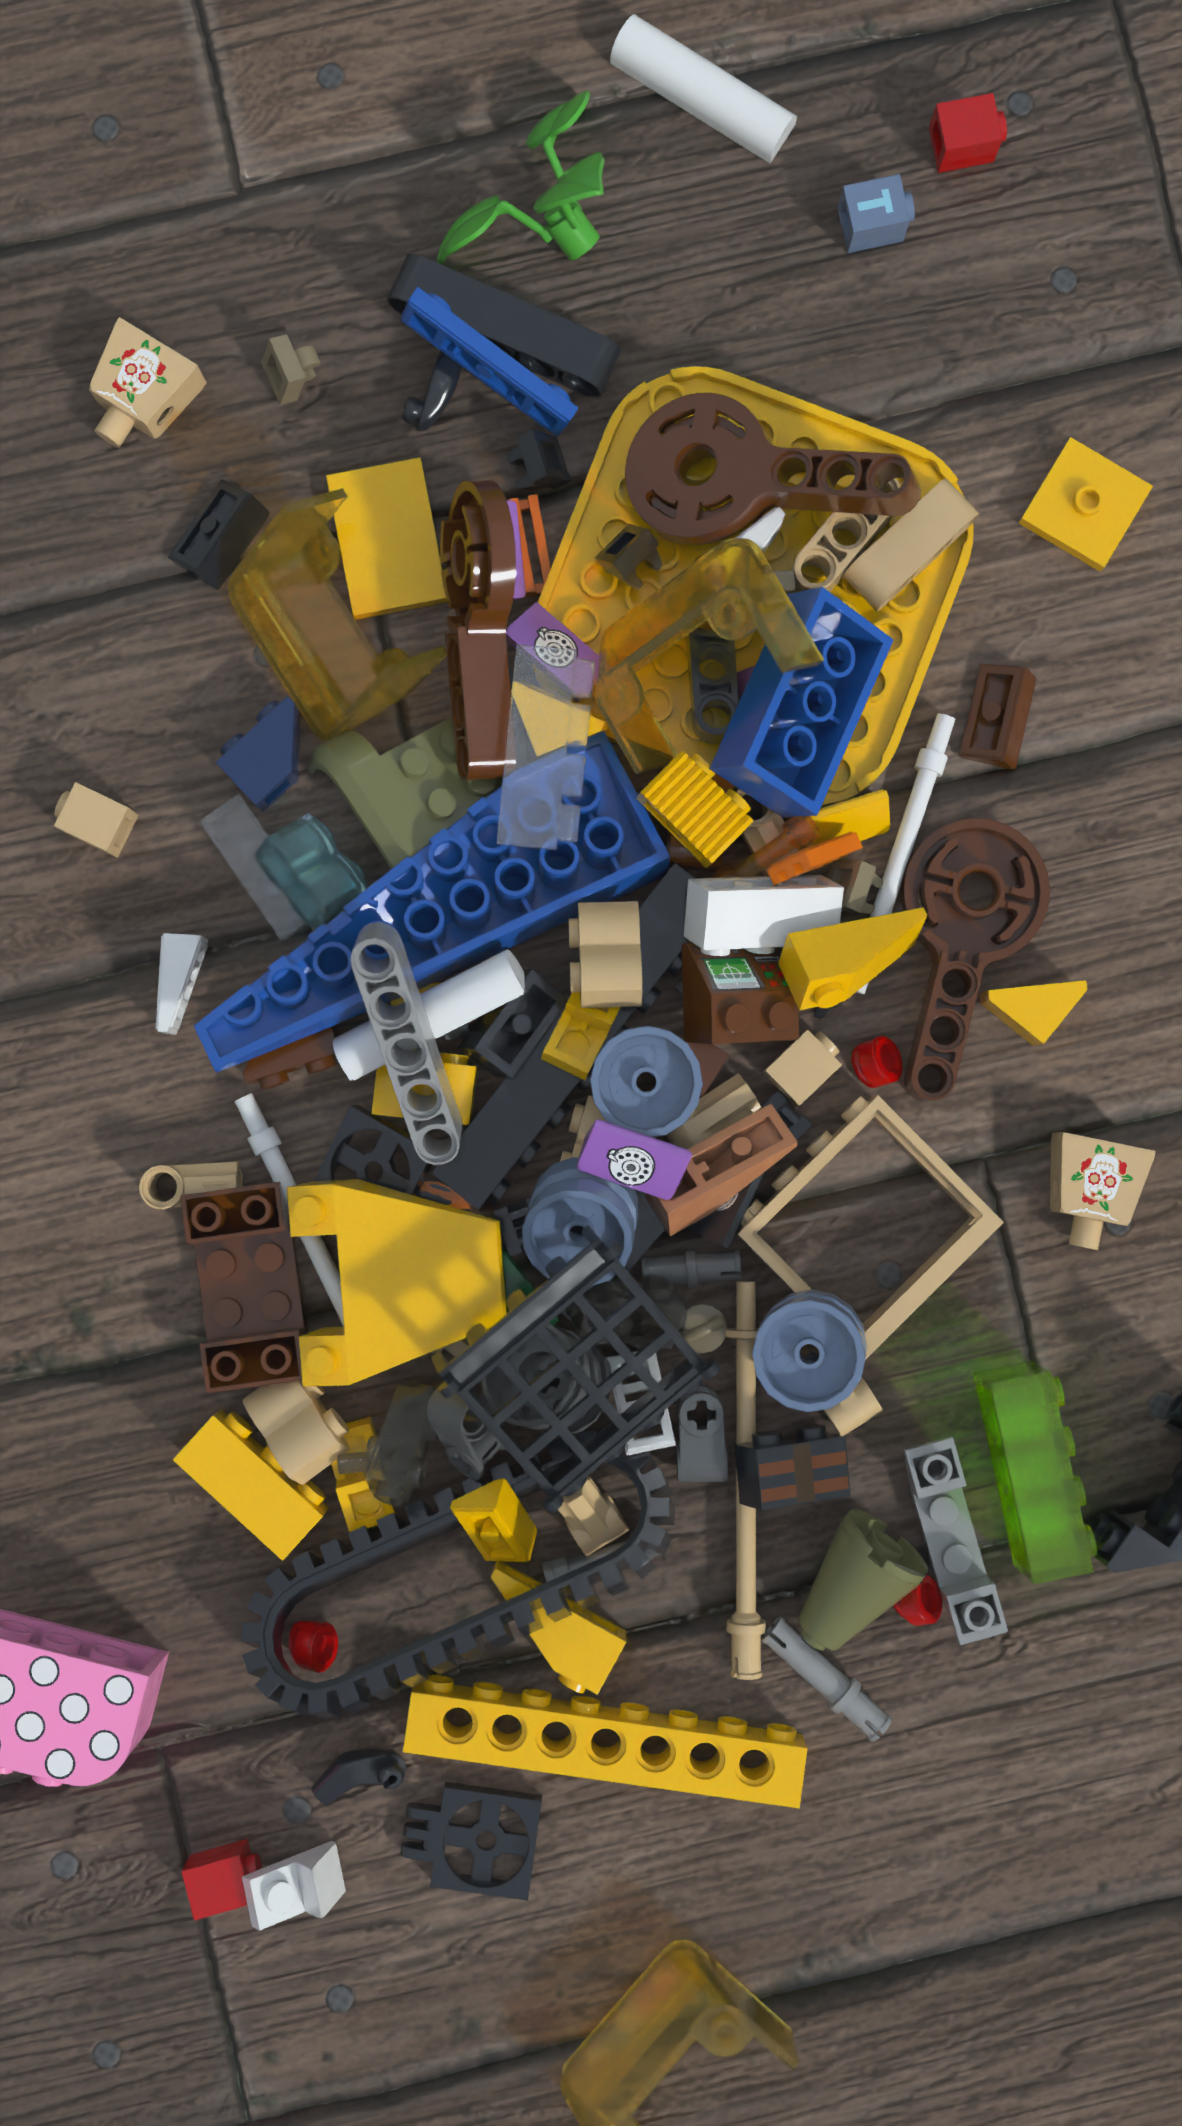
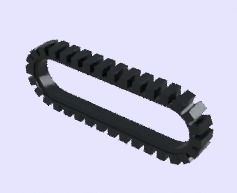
M596 1430L578 1432V1441L584 1446L598 1433ZM561 1437L547 1444L553 1461L545 1464L539 1453L533 1456L549 1475L574 1454ZM624 1449L616 1459L609 1463H602L597 1468L619 1472L631 1480L638 1490L641 1505L638 1526L627 1543L611 1554L339 1677L317 1683L304 1681L293 1674L283 1657L281 1636L285 1620L295 1605L316 1591L462 1526L450 1509L451 1502L460 1498V1496L450 1487L434 1494L433 1496L439 1512L436 1514L422 1500L405 1507L411 1523L407 1527L404 1521L394 1513L376 1520L382 1535L380 1539L377 1538L376 1533L366 1526L349 1532L348 1535L354 1549L351 1552L349 1547L337 1538L320 1545L325 1564H322L321 1559L309 1551L291 1559L297 1576L293 1578L291 1574L278 1567L264 1580L274 1592L273 1597L270 1599L255 1591L246 1608L262 1616L261 1622H242L241 1642L257 1648L242 1655L247 1672L261 1678L255 1686L268 1699L278 1702V1706L307 1717L309 1714L321 1719L340 1717L339 1701L343 1709L352 1713L371 1706L365 1689L367 1686L370 1689L371 1695L381 1700L400 1693L394 1677L396 1673H398L400 1681L410 1687L429 1680L423 1665L425 1660L428 1661L430 1669L439 1674L458 1667L451 1648L456 1647L459 1655L468 1661L486 1654L480 1638L482 1634H486L488 1642L497 1648L515 1641L508 1624L515 1620L517 1628L525 1635L544 1628L537 1612L542 1607H544L547 1616L554 1622L572 1615L565 1598L566 1596L573 1594L576 1602L583 1609L601 1602L594 1586L597 1582L602 1581L605 1589L611 1596L628 1590L629 1586L622 1571L630 1566L643 1580L656 1568L645 1554L647 1548L664 1556L672 1540L667 1530L656 1526L675 1525V1506L670 1498H664L672 1494L666 1477L660 1467L656 1468L657 1464L648 1452L627 1456ZM507 1462L490 1469L494 1480L505 1478L519 1500L542 1490L525 1470L524 1474L517 1477L515 1470ZM469 1478L461 1482L466 1494L487 1484L482 1478L479 1480Z

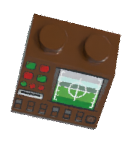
M682 943L685 1042L729 1044L799 1040V1008L779 967L780 954L776 947L775 951L770 954L752 953L742 948L730 949V954L726 956H712L702 953L700 951L701 948L694 943Z

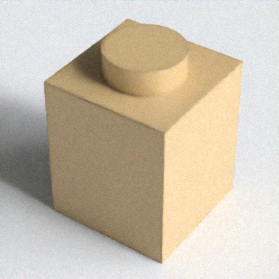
M75 782L71 791H65L58 800L54 812L55 817H57L54 827L118 858L139 815L129 807Z
M806 1030L799 1035V1040H794L762 1073L794 1107L800 1106L842 1066L835 1058L840 1051L821 1031L813 1035L809 1030Z

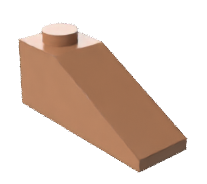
M769 1104L687 1149L692 1152V1156L670 1200H664L645 1193V1198L669 1236H672L716 1211L797 1147V1140L773 1105Z

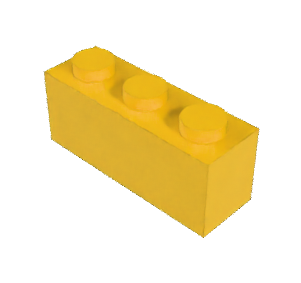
M221 1409L206 1422L176 1455L173 1461L283 1561L329 1509L322 1502L326 1496L310 1480L301 1485L290 1479L275 1459L269 1446L267 1445L264 1448L250 1435L253 1429L249 1423L237 1413L231 1411L228 1415Z

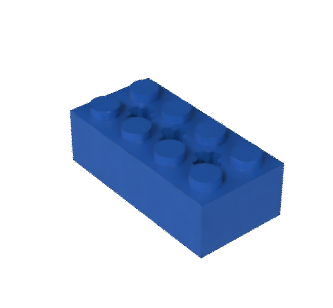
M823 587L787 594L709 769L781 817L818 815L894 639Z

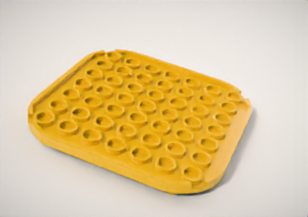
M692 366L672 369L670 374L658 377L648 383L644 381L635 387L617 406L606 426L537 602L604 659L610 667L579 703L536 666L533 665L538 684L542 689L612 719L610 728L604 731L609 741L666 763H670L683 750L689 757L694 753L699 755L711 766L720 744L705 743L698 738L693 729L685 629L686 620L692 601L699 595L708 593L699 582L701 565L752 526V524L748 522L743 528L729 537L703 545L679 544L662 537L650 528L633 507L628 496L625 481L628 451L635 435L644 422L663 405L679 397L694 393H717L733 398L748 408L770 438L772 445L776 447L898 454L908 461L920 484L921 496L919 501L945 478L962 495L963 493L957 484L958 478L953 471L934 453L914 442L736 374L716 368ZM719 414V415H718V416H720V417H723V418H725V419L731 421V422L734 423L737 427L743 428L744 431H745V428H744L743 426L738 425L735 421H733V420L730 419L729 417H726V416H724V415H722V414ZM705 457L692 463L686 474L687 485L698 486L708 481L715 472L717 461L713 458ZM799 472L793 475L788 481L787 486L798 485L804 479L806 472ZM855 475L842 477L836 483L835 489L840 490L848 487L853 482ZM896 478L901 487V485L904 482V478ZM656 493L652 494L649 497V503L652 507L653 505L651 504L650 499L656 496L665 505L673 509H677V507L672 506L663 501ZM733 498L718 506L712 507L711 510L719 508L728 503L729 501L733 502ZM773 508L767 510V511L762 515V517H763L764 515H766L769 511H771ZM781 509L785 516L779 533L750 573L792 571L798 554L833 512ZM903 515L892 516L889 522L876 536V538L871 542V544L866 548V550L874 542H876L888 529H890ZM973 523L889 603L877 612L844 577L830 592L894 640L821 808L849 800L864 791L880 776L893 758L967 568L973 546ZM628 524L646 528L651 532L659 543L656 549L662 560V567L658 571L650 569L645 561L637 565L636 574L644 584L639 589L630 587L614 575L607 573L595 559ZM837 529L832 532L834 539L841 545L849 546L857 542L855 535L847 529ZM807 566L801 570L802 576L810 583H821L826 580L825 573L817 566ZM741 585L728 601L733 615L737 672L756 665L773 625L759 626L757 604L742 605ZM702 612L695 618L697 624L705 630H715L722 625L721 619L713 612ZM709 659L699 665L700 672L708 679L715 680L725 675L723 665L716 660ZM710 708L702 714L704 722L711 728L719 729L729 723L728 715L720 708Z

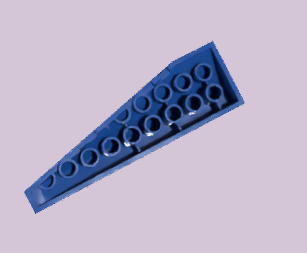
M604 731L597 733L512 773L502 781V786L487 798L482 797L469 807L467 813L447 829L443 828L430 838L429 844L412 857H406L344 906V911L326 925L323 923L310 933L304 943L286 957L282 955L256 981L249 986H243L195 1024L194 1028L215 1072L217 1073L367 1012L351 966V955L358 933L364 926L370 923H386L397 930L402 939L417 987L421 989L569 921V918L578 917V903L611 902L664 877L668 871L670 855L646 809L636 799L638 794ZM373 944L364 947L366 954L373 959L383 960L390 956L387 950L380 945ZM385 992L380 995L385 1003L402 997L395 992Z

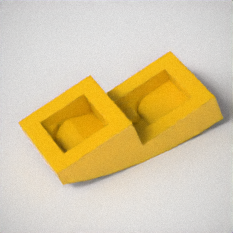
M581 992L572 993L542 1053L541 1059L586 1080L621 1007L581 1008Z
M371 1417L346 1423L349 1432L344 1437L350 1450L331 1463L337 1481L335 1489L349 1532L363 1526L368 1528L377 1526L376 1520L391 1513L397 1515Z

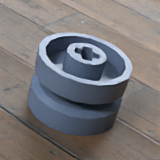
M651 1026L627 1029L610 1039L596 1057L590 1079L594 1103L607 1122L650 1137L667 1135L683 1125L698 1106L703 1085L699 1061L689 1045L671 1031ZM643 1072L651 1073V1076L656 1079L655 1087L651 1088L649 1092L641 1091L636 1085L637 1077Z
M572 1157L553 1164L538 1178L522 1228L523 1248L532 1265L548 1279L550 1276L546 1272L545 1267L552 1259L561 1256L568 1263L590 1244L581 1232L587 1225L593 1229L605 1245L613 1239L619 1244L622 1250L616 1258L624 1267L633 1249L634 1231L638 1220V1196L635 1190L578 1170L577 1162L579 1157ZM613 1270L609 1271L594 1285L609 1281L616 1273Z
M814 1289L793 1292L772 1306L757 1331L752 1353L756 1376L767 1393L786 1407L805 1412L830 1409L848 1398L861 1380L867 1351L864 1325L852 1306L835 1294ZM806 1344L816 1346L819 1350V1356L814 1352L804 1355L801 1352L802 1347Z

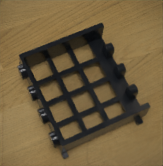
M589 1225L581 1231L590 1242L587 1247L568 1263L561 1256L552 1259L545 1267L550 1278L529 1296H526L521 1289L513 1292L505 1302L510 1312L488 1330L482 1323L474 1325L466 1334L470 1345L452 1361L449 1362L440 1351L431 1357L438 1374L445 1381L437 1388L444 1398L452 1396L455 1392L547 1494L548 1498L541 1503V1506L548 1514L556 1512L562 1506L563 1496H570L576 1493L585 1484L587 1476L602 1463H609L616 1459L625 1449L626 1443L637 1433L655 1426L662 1419L665 1410L677 1399L689 1396L695 1392L702 1384L703 1378L709 1380L716 1376L721 1369V1366L713 1357L708 1362H703L616 1258L622 1250L619 1244L613 1239L605 1245ZM613 1270L632 1292L633 1296L604 1320L582 1294L609 1271ZM575 1302L596 1327L566 1352L545 1328V1325L571 1303ZM643 1305L663 1330L633 1355L612 1329ZM537 1334L558 1359L528 1384L507 1358L532 1336ZM605 1337L626 1362L596 1386L575 1361ZM672 1340L686 1356V1359L657 1383L642 1364ZM499 1366L520 1392L494 1413L472 1387ZM567 1369L588 1394L558 1418L537 1393ZM634 1371L649 1388V1391L620 1414L605 1395ZM527 1401H530L550 1426L524 1447L503 1422ZM597 1403L612 1422L583 1446L567 1427ZM559 1435L573 1450L574 1454L549 1475L533 1456Z

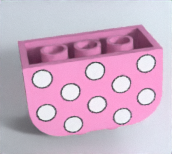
M0 1609V1774H9L17 1771L32 1775V1780L38 1784L52 1787L60 1786L62 1783L73 1786H88L109 1778L125 1762L151 1724L169 1651Z

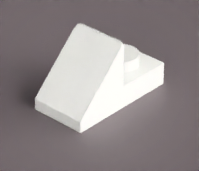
M334 1841L327 1842L242 1876L251 1925L259 1931L303 1912L323 1918L346 1892L337 1846Z

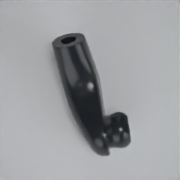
M440 351L423 401L413 396L407 398L402 412L403 421L408 424H415L417 431L423 432L428 430L437 421L451 400L460 378L462 366Z
M350 1750L340 1754L312 1785L311 1790L321 1803L330 1805L342 1794L359 1785L383 1784L385 1789H395L404 1780L406 1763L399 1753L392 1750Z

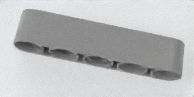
M382 922L370 923L364 926L358 933L351 955V966L415 1151L426 1163L443 1165L452 1161L458 1153L462 1133V1118L402 939L397 930L391 925ZM373 944L380 945L387 950L390 956L383 960L373 959L366 954L364 947ZM385 992H395L403 997L405 1003L399 1006H391L386 1004L380 995ZM409 1038L416 1041L420 1048L415 1051H406L401 1049L396 1041ZM417 1084L429 1085L434 1089L435 1093L429 1096H422L413 1091L412 1087ZM432 1129H441L446 1131L450 1137L438 1140L432 1138L427 1132Z

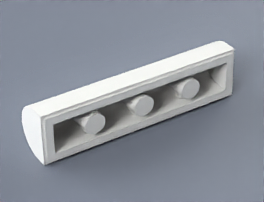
M635 14L631 15L621 28L611 51L610 64L768 163L772 162L796 125L797 116Z
M507 949L421 993L420 996L434 1038L436 1039L523 995L525 992L524 971L513 953ZM370 1020L333 1039V1049L337 1060L350 1081L356 1080L385 1065ZM409 1038L396 1041L397 1045L406 1051H413L420 1047L416 1041Z

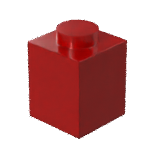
M993 93L936 104L929 124V132L938 173L994 162L1001 143L1006 140L1007 124L1004 112L997 111Z
M248 1839L190 1855L181 1873L194 1920L248 1906L242 1876L263 1868L258 1853L251 1854Z

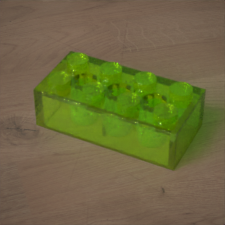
M1031 1361L972 1372L1013 1565L1034 1585L1094 1572L1090 1556L1097 1555V1546L1091 1527L1089 1525L1084 1526L1080 1506L1086 1505V1495L1080 1477L1078 1475L1073 1476L1069 1457L1075 1456L1076 1451L1070 1428L1062 1426L1058 1407L1065 1405V1398L1059 1378L1057 1376L1052 1377L1050 1370Z

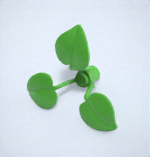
M588 89L551 110L536 124L526 140V145L529 149H534L543 144L545 153L558 181L557 184L550 187L538 198L533 207L537 214L546 212L544 218L548 224L544 227L505 200L500 201L497 195H493L472 206L453 223L440 245L437 263L443 265L447 256L480 236L494 222L496 217L502 214L511 215L538 233L545 243L554 239L570 261L578 259L596 244L600 235L582 212V208L577 200L603 195L602 171L605 159L600 152H596L563 172L554 150L557 135L571 127L582 114L586 105H588L591 95Z

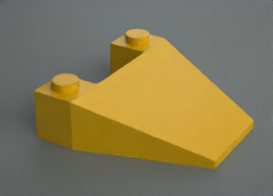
M359 1179L315 1181L287 1187L291 1237L337 1235L344 1327H324L299 1336L303 1387L351 1385L464 1339L467 1332L478 1323H482L486 1329H489L507 1314L500 1222L498 1220Z

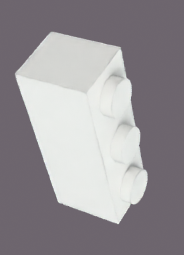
M800 875L777 885H773L770 876L688 879L683 936L700 947V951L707 955L726 956L730 954V949L742 948L752 953L770 954L775 951V947H784L788 933L840 924L844 887L822 875Z

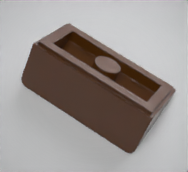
M980 663L959 757L1001 768L1016 769L1036 685V677L1026 667Z

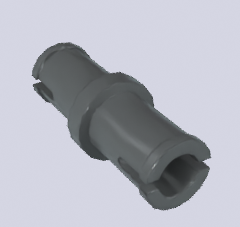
M695 1249L685 1250V1255L642 1257L644 1288L688 1284V1288H698V1283L742 1281L740 1251L696 1254Z

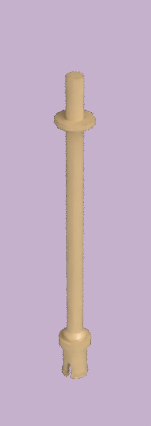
M736 1281V1328H727L725 1330L726 1337L736 1339V1444L752 1442V1434L756 1433V1371L752 1353L759 1328H756L755 1281ZM736 1468V1612L726 1621V1631L731 1633L730 1676L732 1678L737 1677L740 1680H754L762 1677L761 1634L766 1632V1621L761 1619V1616L756 1612V1509L740 1504Z

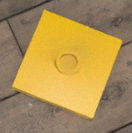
M1070 437L1018 524L1101 572L1153 485Z

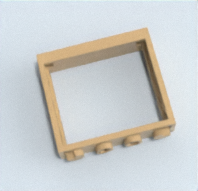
M879 1095L871 1096L867 1101L862 1096L858 1097L840 1115L846 1122L833 1135L825 1130L808 1146L806 1151L811 1157L798 1170L792 1164L788 1166L771 1183L776 1191L763 1204L758 1199H755L749 1205L742 1219L741 1226L736 1232L746 1245L793 1292L812 1290L757 1232L874 1119L970 1218L863 1323L867 1341L866 1359L1004 1223Z

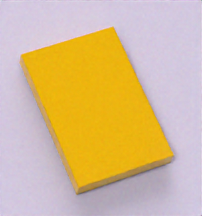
M421 457L326 475L354 619L358 620L446 603L447 598L441 574L443 568L440 563V553Z

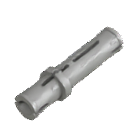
M782 1616L775 1619L773 1622L775 1627L770 1625L766 1632L763 1633L761 1641L767 1644L829 1701L828 1708L835 1714L842 1713L871 1742L878 1740L880 1735L877 1731L879 1730L884 1734L893 1718L860 1690V1682L854 1677L848 1679L796 1632Z

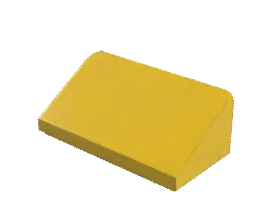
M881 789L820 808L816 816L794 817L788 827L800 850L851 831L852 833H857L860 841L885 834L890 829L889 796L887 790Z
M505 1478L494 1480L451 1502L450 1509L485 1561H530L537 1529Z

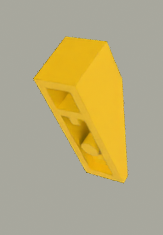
M924 907L788 933L778 964L799 1010L814 1007L829 1008L846 1001L916 944L927 917Z
M496 1561L493 1567L491 1579L506 1601L542 1585V1583L502 1561ZM567 1597L565 1598L572 1615L557 1622H554L547 1616L544 1607L538 1609L537 1612L544 1628L529 1635L552 1669L560 1674L558 1677L559 1681L578 1693H584L588 1689L598 1695L626 1644V1630L587 1608L583 1609L578 1603Z

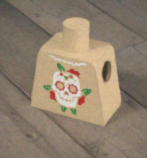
M119 317L90 383L89 391L97 403L107 410L94 431L106 442L117 448H120L132 427L153 439L160 437L204 388L206 381L198 365Z
M1065 1132L1052 1133L1050 1209L1053 1212L1074 1216L1069 1240L1070 1245L1098 1250L1103 1222L1128 1226L1155 1158L1156 1151Z

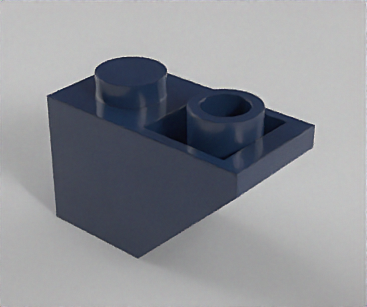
M288 696L280 703L274 700L266 705L256 717L258 723L245 735L238 733L229 739L220 750L223 756L216 761L218 766L262 812L266 811L298 781L301 712Z

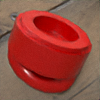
M885 1036L875 1037L858 1044L852 1051L851 1063L858 1079L867 1087L877 1088L897 1082L900 1079L903 1070L902 1057L896 1044Z
M926 1575L923 1582L893 1605V1608L901 1617L914 1626L936 1623L942 1612V1596L937 1583L929 1575Z
M317 1620L297 1621L289 1631L288 1646L290 1655L294 1663L304 1671L316 1673L326 1671L332 1665L338 1651V1636L334 1626L328 1622Z

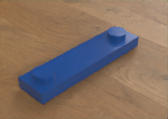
M417 287L408 299L400 318L404 324L551 434L559 437L578 410V407L571 402L569 395L562 388L554 384L545 383L452 313L447 302L433 293L427 294Z

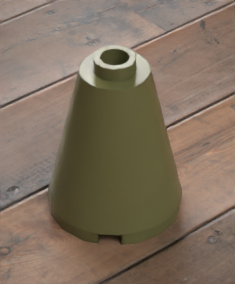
M851 1509L841 1519L798 1617V1621L803 1628L801 1630L802 1637L811 1646L820 1651H824L826 1648L838 1650L919 1586L928 1572V1566L923 1558L906 1539L901 1536L895 1542L884 1533L888 1525L864 1511Z

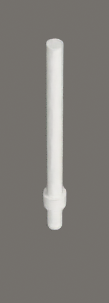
M940 713L936 715L927 746L919 751L914 766L918 773L882 878V887L879 888L874 903L875 909L870 918L892 913L936 777H942L948 759L944 753L955 723V718ZM868 983L856 993L865 995Z
M248 1094L235 1101L251 1135L247 1140L255 1156L261 1155L273 1182L281 1183L288 1207L287 1187L296 1185V1182L278 1147L282 1142L274 1126L268 1127L253 1094ZM321 1235L300 1236L344 1327L340 1273Z

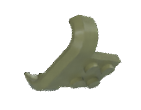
M452 717L382 755H379L370 742L361 734L353 730H347L315 747L311 753L308 767L310 773L313 774L318 770H322L332 779L391 869L406 857L415 855L429 844L430 838L443 828L447 829L467 813L469 807L482 797L487 798L502 786L503 781L502 778L466 781L460 778L456 765Z

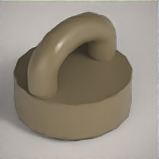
M693 1304L685 1309L679 1318L678 1332L695 1352H711L718 1348L726 1337L725 1330L727 1325L725 1318L711 1304Z

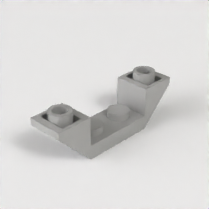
M949 1436L903 1449L911 1497L934 1578L939 1587L958 1643L964 1645L1008 1632L995 1583L988 1577L963 1493L962 1487L967 1485L953 1437Z

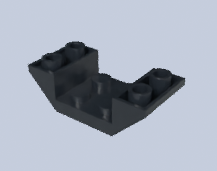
M1181 1392L1168 1409L1167 1415L1170 1418L1164 1427L1182 1439ZM1182 1460L1173 1472L1172 1478L1175 1481L1165 1496H1158L1149 1506L1145 1514L1147 1523L1142 1529L1109 1507L1105 1515H1097L1088 1526L1085 1533L1087 1541L1082 1548L1115 1573L1182 1561Z

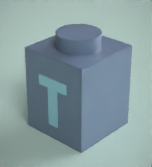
M900 174L845 185L842 188L837 208L847 253L904 241L909 223L914 221L915 208L911 192H904Z

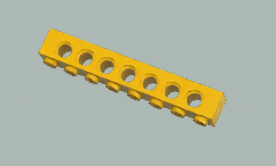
M427 1675L429 1680L413 1686L411 1691L403 1752L800 1809L808 1748L803 1734L796 1733L797 1730L789 1725L770 1723L767 1725V1729L748 1727L747 1721L730 1716L719 1717L718 1722L699 1720L698 1714L680 1709L670 1710L669 1715L650 1713L649 1707L630 1702L621 1703L620 1708L600 1706V1700L589 1696H573L571 1701L551 1699V1693L539 1689H524L522 1694L502 1692V1686L490 1682H476L473 1684V1687L453 1685V1679L441 1675ZM453 1708H463L469 1712L472 1721L466 1726L457 1727L447 1720L446 1713ZM502 1715H512L520 1721L521 1727L514 1733L506 1734L497 1729L494 1721ZM551 1722H561L570 1729V1734L563 1740L556 1741L548 1738L543 1729ZM601 1729H611L618 1734L619 1740L611 1747H600L593 1741L592 1737ZM650 1736H660L668 1742L666 1749L659 1754H649L642 1749L641 1745ZM700 1743H710L717 1748L715 1755L707 1761H698L690 1753ZM749 1750H759L766 1756L763 1763L758 1767L747 1768L740 1763L742 1755Z

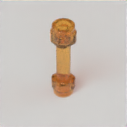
M793 816L782 824L783 833L733 867L730 863L725 864L710 878L754 877L794 848L801 851L813 845L814 840L821 836V832L811 816Z

